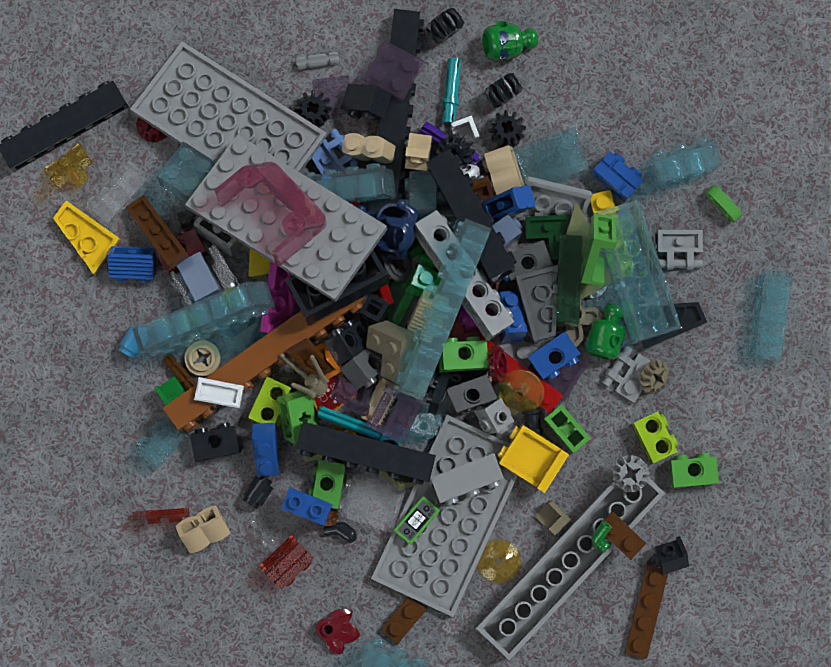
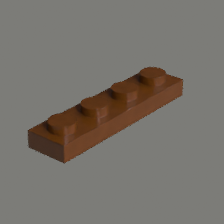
M145 195L126 206L128 212L170 269L189 257Z
M650 565L645 567L624 653L646 659L648 657L668 573L663 574L661 568Z

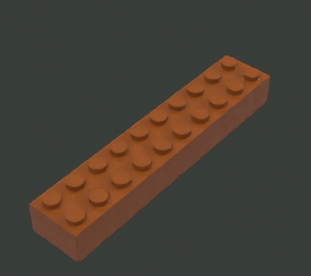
M364 297L309 326L302 313L298 312L207 376L206 379L244 386L243 393L249 392L255 387L254 382L259 379L264 381L266 377H270L273 374L271 370L277 366L282 368L287 365L280 357V354L283 353L290 359L291 356L289 355L288 348L306 338L311 342L314 340L320 341L328 335L327 331L332 327L338 329L345 324V318L349 315H358L365 302ZM197 384L163 407L175 427L181 432H192L200 426L198 423L200 420L212 418L218 413L216 409L222 406L194 400Z

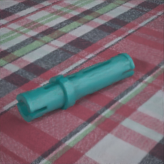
M448 58L444 99H442L443 116L441 124L451 126V123L456 120L457 106H459L458 89L462 60L458 58Z

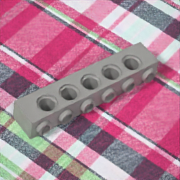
M436 210L415 223V237L485 339L490 341L510 328L514 323L513 314L507 307L503 306L498 292L495 289H491L484 272L478 270L474 264L473 256L462 247L459 236L448 227L449 223L446 217L442 214L440 215ZM434 234L441 235L443 241H437L434 238ZM446 253H453L456 256V260L449 259ZM459 271L467 272L469 278H462ZM472 290H479L482 297H476ZM485 308H491L495 316H489Z

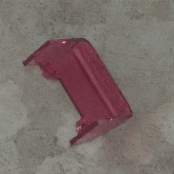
M268 161L243 166L214 190L219 204L223 207L243 189L253 188L261 182L290 212L282 221V228L288 235V238L272 251L275 263L280 267L325 228V214L276 163Z

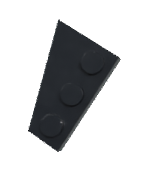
M699 302L627 308L645 349L707 323Z

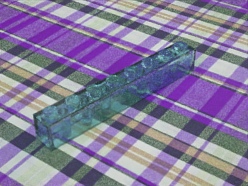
M465 218L464 222L459 221L455 234L459 236L456 244L451 243L446 255L450 259L447 265L442 264L437 277L442 279L438 287L433 286L429 296L433 300L430 308L425 307L420 320H423L424 324L422 329H416L412 339L413 342H416L413 351L408 349L404 359L407 367L405 372H399L395 384L399 385L397 391L423 401L492 229L491 227Z

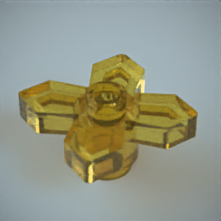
M78 143L69 149L67 154L59 160H54L47 165L44 170L57 189L67 182L69 185H73L74 188H78L88 181L89 177L86 168L93 161L88 156L84 147Z

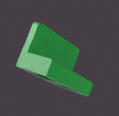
M393 280L389 288L395 305L388 307L389 315L386 320L400 326L415 296L404 291L407 285L405 280L400 282Z

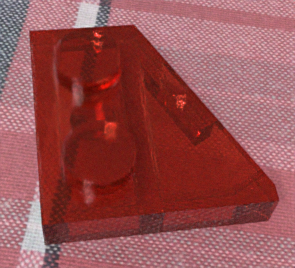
M189 508L132 512L133 521L147 520V524H159L161 519L168 518L169 523L181 522L183 517H190Z

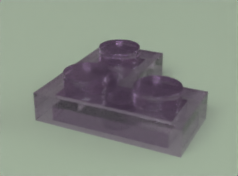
M579 356L577 357L579 359L577 363L569 368L564 365L559 369L560 374L552 380L544 379L546 383L563 395L561 398L563 401L567 399L589 364ZM533 367L531 372H533L535 375L541 378L536 369Z

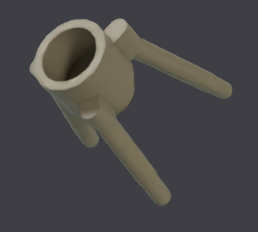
M283 353L280 354V357L305 379V387L291 383L293 388L308 394L312 399L322 396L327 391L329 379L324 376L314 355H310V359L318 375L311 374L308 376Z

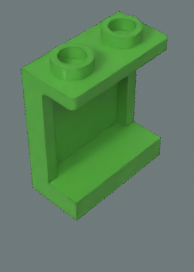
M593 214L581 256V283L590 286H604V258L599 257V252L601 248L615 250L617 243L616 217Z

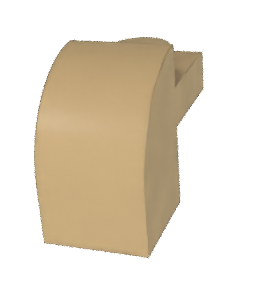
M409 133L408 147H406L405 155L406 169L428 170L426 162L430 158L432 136Z

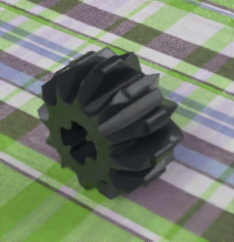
M450 8L428 23L426 30L435 43H443L463 28L465 22L455 8Z
M509 73L489 85L484 93L489 103L494 108H498L520 94L523 87L518 77L514 73Z
M311 90V97H308L307 93L304 92L303 97L305 100L297 99V103L301 107H295V112L301 113L299 114L301 117L309 122L311 121L315 126L316 121H319L320 125L324 126L322 118L324 117L327 120L331 118L325 112L333 110L331 106H326L330 103V99L325 98L322 100L324 97L323 92H320L317 97L315 90ZM309 106H319L317 108L318 112L316 114L313 112L308 113V110H310Z
M504 110V117L500 113H496L497 120H490V124L494 127H490L488 132L494 134L491 137L492 141L500 139L498 141L499 147L502 146L503 141L506 142V146H511L510 141L517 146L519 145L517 138L524 139L525 135L522 131L526 130V126L520 125L523 122L522 117L515 119L517 115L515 111L512 113V116H508V110ZM510 125L512 132L504 133L502 126Z
M455 132L453 136L447 134L445 140H440V148L437 149V153L442 154L448 150H451L453 155L456 152L459 153L458 156L463 164L460 168L465 169L467 163L470 164L473 161L472 155L475 154V150L470 148L473 145V141H465L467 135H463L460 138L459 133Z

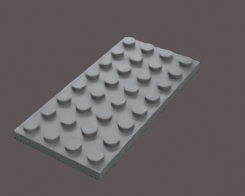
M183 41L130 109L131 113L212 165L216 164L238 134L301 173L327 137L325 131Z
M238 134L185 204L188 210L335 302L387 231L385 224Z
M446 415L429 454L436 455L431 477L492 453L495 454L498 462L500 459L497 457L499 451L504 445L507 447L509 443ZM499 464L504 479L499 480L501 485L488 489L487 485L478 488L480 493L467 497L465 493L457 497L459 501L447 506L445 502H439L431 478L430 482H424L423 485H415L395 528L423 496L435 505L440 512L411 545L393 530L371 579L454 617L518 475Z

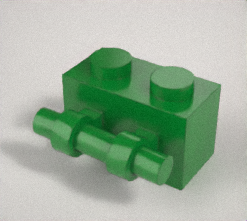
M421 253L418 262L425 264V266L418 264L412 270L404 291L420 298L423 290L427 288L441 296L448 297V305H450L455 296L454 292L443 276L432 270V268H437L429 256Z

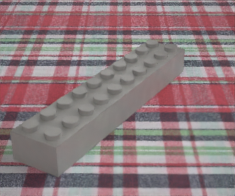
M626 465L628 473L622 478L631 477L636 483L635 474L639 471V468L631 470ZM648 478L647 484L642 489L635 492H627L620 489L612 480L475 628L510 660L616 547L605 537L604 540L610 544L606 552L601 553L598 549H594L592 535L601 522L611 512H614L632 529L660 500L665 492L650 478Z

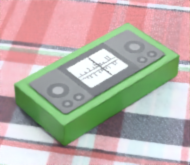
M423 496L394 531L411 545L440 510Z

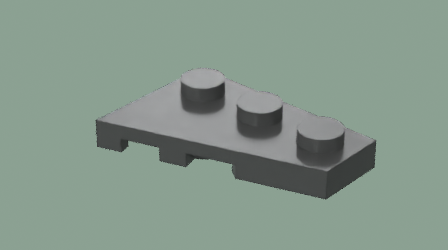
M558 265L514 277L532 342L556 335Z

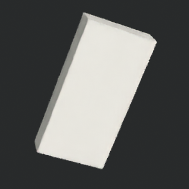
M199 377L194 400L240 409L244 386Z

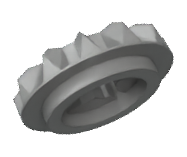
M624 456L613 467V480L624 491H638L647 484L649 478L647 464L637 456ZM626 464L631 470L639 468V471L635 474L636 483L631 477L622 478L628 473Z

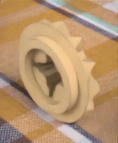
M205 340L196 341L186 350L185 364L193 374L206 376L212 374L219 367L221 357L218 348L213 343ZM198 350L204 355L210 354L206 359L208 366L202 362L194 364L199 359Z

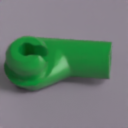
M605 521L601 522L592 535L593 547L601 553H605L610 546L609 542L604 539L612 527Z

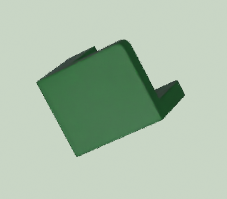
M175 376L163 385H157L154 388L166 405L186 392Z

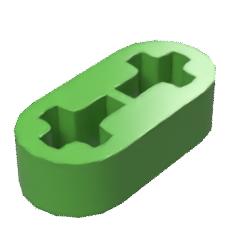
M712 185L705 192L707 198L732 223H735L742 216L740 209L716 185Z

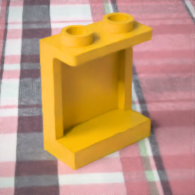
M521 424L520 428L516 426L511 432L509 438L512 440L507 447L504 445L497 455L500 458L498 464L506 467L545 493L569 454Z

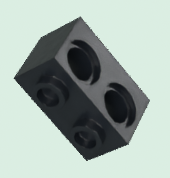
M363 318L357 322L351 319L330 333L331 338L324 342L338 366L367 348L368 326Z

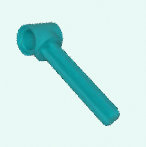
M323 406L318 410V418L378 441L400 446L403 431L397 424L390 423L379 428Z

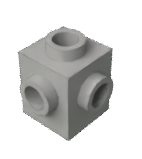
M502 398L497 399L492 404H484L474 411L479 419L480 427L488 434L496 433L500 435L509 429L508 425L514 422L511 411L504 404Z

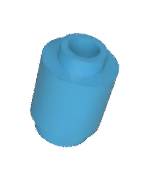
M137 324L135 328L130 326L119 343L121 346L118 350L134 359L136 354H140L150 338L146 335L148 331Z

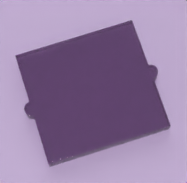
M330 75L329 78L313 79L316 97L320 92H323L324 97L322 100L325 98L330 99V103L326 106H331L333 110L325 113L333 117L348 114V112L340 109L347 86L350 84L349 75L339 77Z

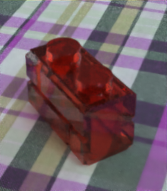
M291 535L259 567L282 590L285 586H289L294 582L295 576L299 572L309 568L314 557Z

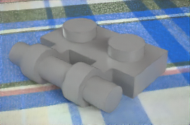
M657 230V253H666V259H657V268H666V270H673L674 268H686V270L702 268V259H694V253L703 252V230ZM674 253H686V259H674Z
M625 345L611 369H607L606 377L602 383L607 387H610L613 381L619 383L615 392L634 403L642 391L640 386L641 373L650 360L641 354H638L635 360H632L629 356L633 349ZM626 364L630 368L625 376L622 377L618 373L623 365Z

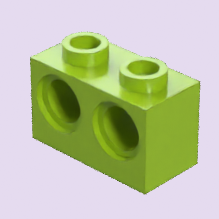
M266 377L248 418L258 423H275V427H280L282 423L278 401L272 399L271 393L275 388H281L283 395L292 392V388ZM267 408H271L274 411V416L269 421L264 420L262 417V412Z
M657 411L632 423L651 464L678 452L676 449L678 447L677 440L673 434L669 435L666 429L669 425L663 414L660 415ZM649 420L654 421L657 425V430L654 433H650L646 429V423ZM658 441L666 443L667 450L664 453H659L656 450V443Z

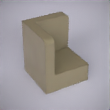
M552 500L535 515L536 519L554 536L571 520Z

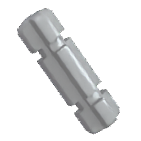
M330 52L329 55L325 53L310 55L308 58H305V56L296 58L298 70H304L307 67L311 69L324 67L327 64L337 65L339 64L338 52Z

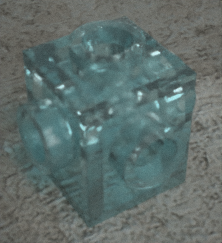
M421 405L417 409H411L407 415L410 437L433 438L437 435L440 427L443 426L442 415L438 414V412L436 416L429 414V405Z

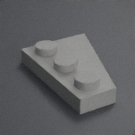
M528 176L524 186L529 185L531 187L536 204L535 207L516 215L515 218L533 214L535 216L553 213L557 215H572L573 207L576 204L579 205L583 214H585L592 193L588 190Z

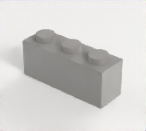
M494 453L431 477L439 502H445L446 506L459 501L457 497L465 493L467 497L480 493L478 488L487 485L488 489L501 485L499 480L504 479Z

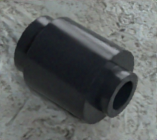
M255 476L243 493L245 496L242 500L253 508L258 509L260 505L264 504L274 489L270 486L272 481L265 476H260L259 478Z

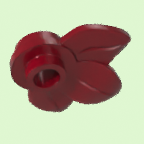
M334 610L329 618L321 619L316 625L317 636L325 640L328 650L333 653L342 654L344 643L354 642L360 637L358 629L349 623L353 614L352 610ZM330 625L331 631L326 634L324 628Z

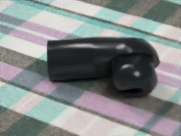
M342 521L332 526H324L326 536L337 534L348 543H352L357 539L356 531L346 522Z

